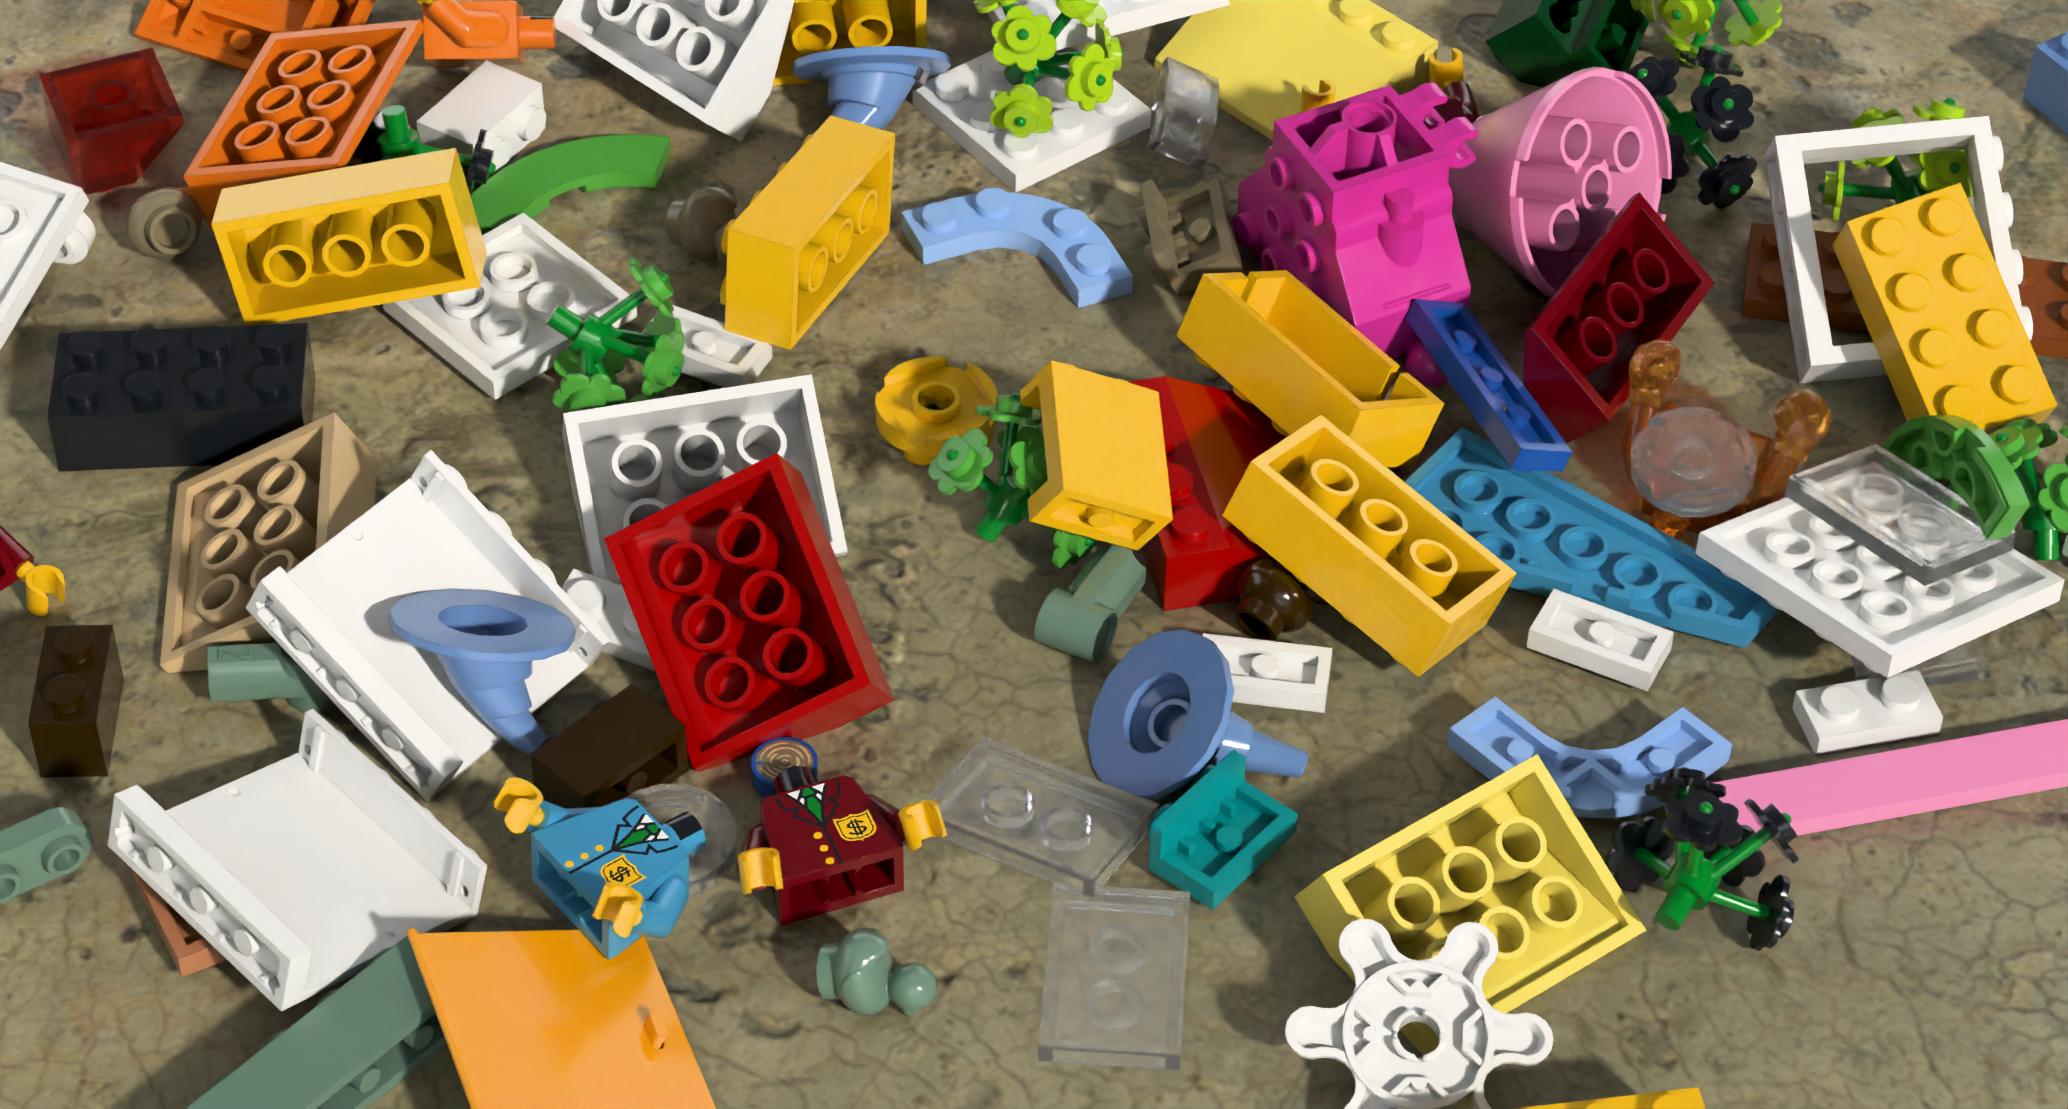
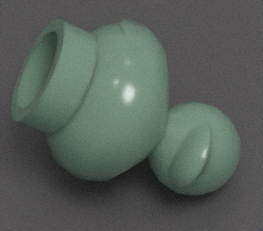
M866 927L855 929L848 933L840 943H825L819 951L816 979L820 995L826 1000H841L854 1013L865 1016L874 1015L881 1012L893 1000L905 1015L913 1016L916 1010L924 1009L930 1005L936 996L937 980L933 972L925 965L912 962L903 964L893 970L889 943L878 929Z

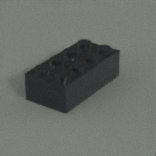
M308 323L59 333L48 409V422L59 472L220 465L311 423L313 420L316 377Z

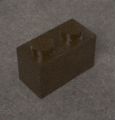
M113 625L46 626L28 721L40 777L108 776L124 682Z
M630 684L609 700L599 702L587 715L561 733L550 736L538 749L530 753L533 784L542 793L544 801L563 808L602 807L625 798L637 800L642 804L688 771L686 727L633 684Z

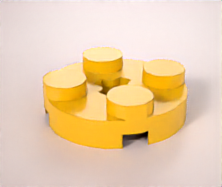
M927 356L912 359L897 365L884 377V387L879 393L878 391L876 392L875 397L876 425L881 435L891 445L903 450L906 460L916 465H928L939 454L945 441L952 436L962 438L969 430L980 429L987 435V445L994 440L996 421L976 414L975 409L977 405L990 406L991 404H996L997 389L988 374L966 362L965 371L957 367L947 366V357ZM935 403L937 407L946 409L930 410L926 408V405Z

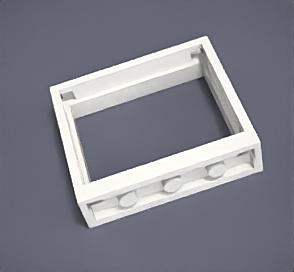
M1989 116L1774 137L1764 155L1799 384L1887 375L1874 342L1832 345L1804 164L1965 149L1978 224L2029 341H2031L2033 336L2032 315L2027 306L2021 305L2018 288L2023 279L2022 257L2018 249H2012L2008 230L2013 223V204L2010 194L2002 192L1998 172L2003 167V146L1998 135L1992 136Z

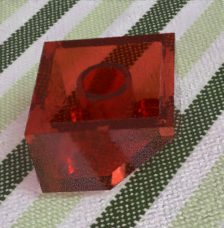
M153 47L39 74L50 131L72 184L81 187L86 195L104 193L113 188L135 183L184 125L183 114Z

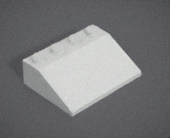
M563 0L554 17L557 30L704 123L742 142L771 93L795 0Z
M812 374L563 413L562 439L573 498L591 575L622 585L605 543V537L775 453H778L802 473L835 556L847 555L848 550Z

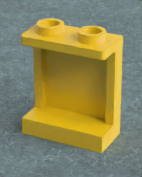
M1050 360L1020 390L1022 405L1041 410L1048 480L1027 499L1029 521L1138 551L1173 520L1159 392L1131 384L1122 379H1114L1083 370L1071 364Z

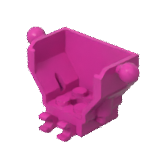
M1433 82L1422 84L1414 90L1398 95L1388 85L1274 121L1273 143L1266 150L1265 166L1239 183L1237 214L1233 217L1237 241L1243 248H1249L1261 263L1263 271L1287 270L1392 360L1395 361L1406 357L1407 373L1423 386L1435 387L1442 385L1447 381V377L1431 354L1424 349L1421 340L1405 318L1414 299L1465 303L1469 309L1471 285L1452 217L1453 195L1452 189L1448 184L1450 167L1460 169L1475 162L1476 155L1464 141L1478 137L1479 131L1466 117H1457L1445 123V120L1433 107L1446 103L1448 96Z

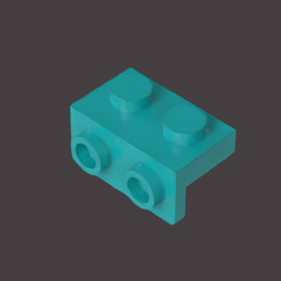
M1235 749L1227 754L1218 764L1206 766L1198 774L1192 787L1174 804H1164L1155 813L1148 827V837L1150 838L1149 870L1212 910L1297 831L1298 813L1245 781L1246 756Z

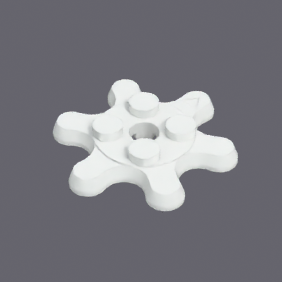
M1372 919L1352 921L1343 929L1339 937L1338 949L1342 959L1350 967L1355 977L1353 995L1345 1004L1336 1008L1301 1007L1289 1017L1284 1032L1286 1043L1292 1052L1298 1056L1311 1060L1318 1058L1336 1059L1345 1064L1352 1072L1355 1081V1093L1344 1109H1492L1484 1097L1483 1088L1485 1078L1491 1070L1502 1064L1537 1065L1546 1059L1552 1050L1554 1040L1551 1028L1538 1015L1527 1012L1519 1014L1502 1013L1494 1009L1486 1001L1482 991V982L1488 969L1495 963L1498 954V941L1491 930L1485 925L1476 922H1465L1456 926L1449 933L1444 947L1437 955L1430 959L1418 961L1409 959L1398 952L1392 943L1389 932L1382 924ZM1420 1022L1431 1027L1437 1036V1048L1431 1053L1423 1055L1422 1058H1416L1415 1054L1406 1051L1400 1044L1397 1034L1401 1027L1408 1023Z

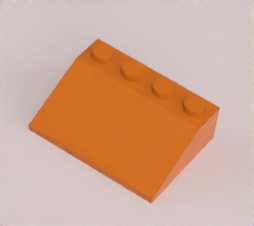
M421 19L270 34L183 175L211 231H213L211 222L221 190L224 188L346 167L425 28Z

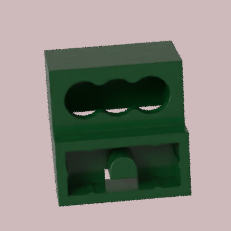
M1504 0L1485 43L1491 48L1497 61L1505 65L1519 82L1545 87L1585 68L1601 67L1627 72L1648 27L1649 20L1641 10L1634 11L1629 0ZM1552 22L1562 24L1563 33L1559 32ZM1608 53L1607 58L1604 59L1603 55Z

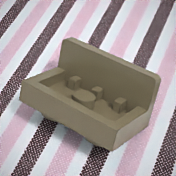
M1218 177L1166 200L1152 179L1141 183L1144 206L1139 207L1137 211L1141 225L1151 241V244L1144 247L1145 256L1157 279L1166 277L1178 297L1196 290L1203 274L1231 273L1243 270L1228 193Z

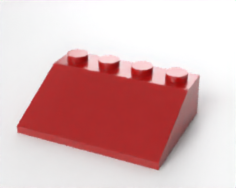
M1168 376L1128 381L1131 384L1159 392L1173 520L1142 547V551L1163 611L1239 600L1238 579L1248 565L1259 559L1271 558L1275 568L1289 575L1290 571L1259 545L1250 541L1242 531L1222 516L1250 462L1287 436L1275 430L1271 424L1272 420L1258 407L1242 400L1234 392Z
M778 453L604 538L672 715L686 727L687 753L694 770L697 772L751 756L758 746L768 740L778 737H794L802 740L837 729L895 701L802 473Z

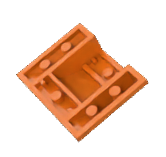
M150 0L134 35L140 40L247 73L271 33L365 25L376 0Z

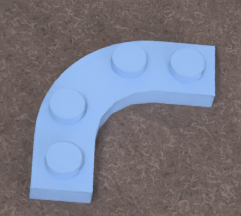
M986 188L976 194L933 202L901 212V230L923 265L978 250L994 248L1021 250L1042 259L1056 273L1078 308L1132 293L1133 275L1104 232L1093 221L1088 219L1084 212L1059 202L1030 194L1007 192L1000 188Z
M1495 696L1449 728L1447 747L1489 780L1538 754L1576 817L1617 818L1644 815L1651 810L1666 805L1667 803L1657 800V797L1646 795L1645 785L1653 784L1654 779L1664 777V772L1667 770L1682 767L1700 770L1706 774L1707 778L1729 762L1732 743L1682 707L1636 740L1618 748L1587 750L1564 745L1545 735Z

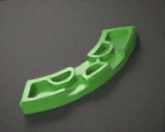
M642 134L597 136L558 144L517 160L494 174L487 180L486 185L482 184L471 194V200L482 235L522 213H525L532 219L550 207V199L576 188H579L583 193L619 187L656 189L671 154L670 137Z
M1948 414L1914 418L1900 425L1883 445L1893 476L1924 494L1928 487L1939 479L1950 480L1952 487L1960 494L1973 512L1987 540L2008 538L2031 505L2018 476L2001 449L1980 427L1965 418Z

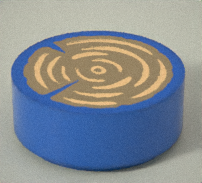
M778 737L765 741L756 748L751 758V775L754 788L763 797L775 795L776 792L773 787L775 778L783 770L793 766L808 768L817 783L818 757L815 750L805 741L794 737Z

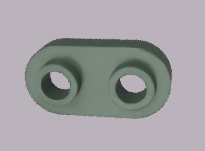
M64 807L52 808L0 831V905L57 877L70 874L80 867L92 848L93 839L90 831L74 810Z

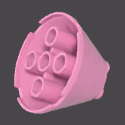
M1601 67L1585 68L1569 74L1488 115L1477 118L1472 124L1479 131L1478 137L1464 141L1476 155L1475 162L1460 169L1450 167L1448 184L1452 189V207L1464 228L1475 234L1539 291L1551 299L1632 196L1640 192L1655 212H1658L1662 178L1671 179L1672 165L1669 138L1663 117L1654 98L1640 81L1622 71ZM1657 213L1665 222L1666 214Z

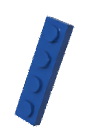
M1414 299L1405 319L1421 340L1424 349L1431 354L1443 371L1448 383L1457 391L1472 412L1477 424L1484 429L1501 453L1503 461L1511 469L1521 472H1532L1534 470L1563 472L1572 454L1571 449L1465 303Z

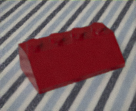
M1640 192L1628 200L1524 332L1523 384L1566 444L1613 419L1715 283Z

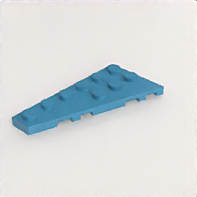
M1463 427L1405 481L1406 484L1517 573L1509 586L1511 588L1549 597L1554 588L1657 626L1746 648L1779 612V609L1772 607L1766 599L1737 580L1726 577L1721 573L1720 569L1696 555L1695 548L1547 471L1521 472L1511 469L1503 461L1501 453L1493 443Z

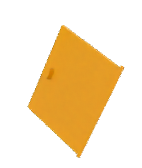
M411 928L407 931L408 939L471 1109H716L644 936L640 937L620 954L608 960L580 930L418 933L417 929Z

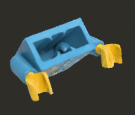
M512 777L505 781L493 802V806L497 810L508 812L504 821L511 832L518 834L523 833L526 829L531 832L532 881L608 960L620 954L642 936L664 938L673 931L689 898V856L703 849L706 845L703 828L694 815L685 811L660 824L637 800L628 798L602 807L563 808L544 801L539 789L524 779Z

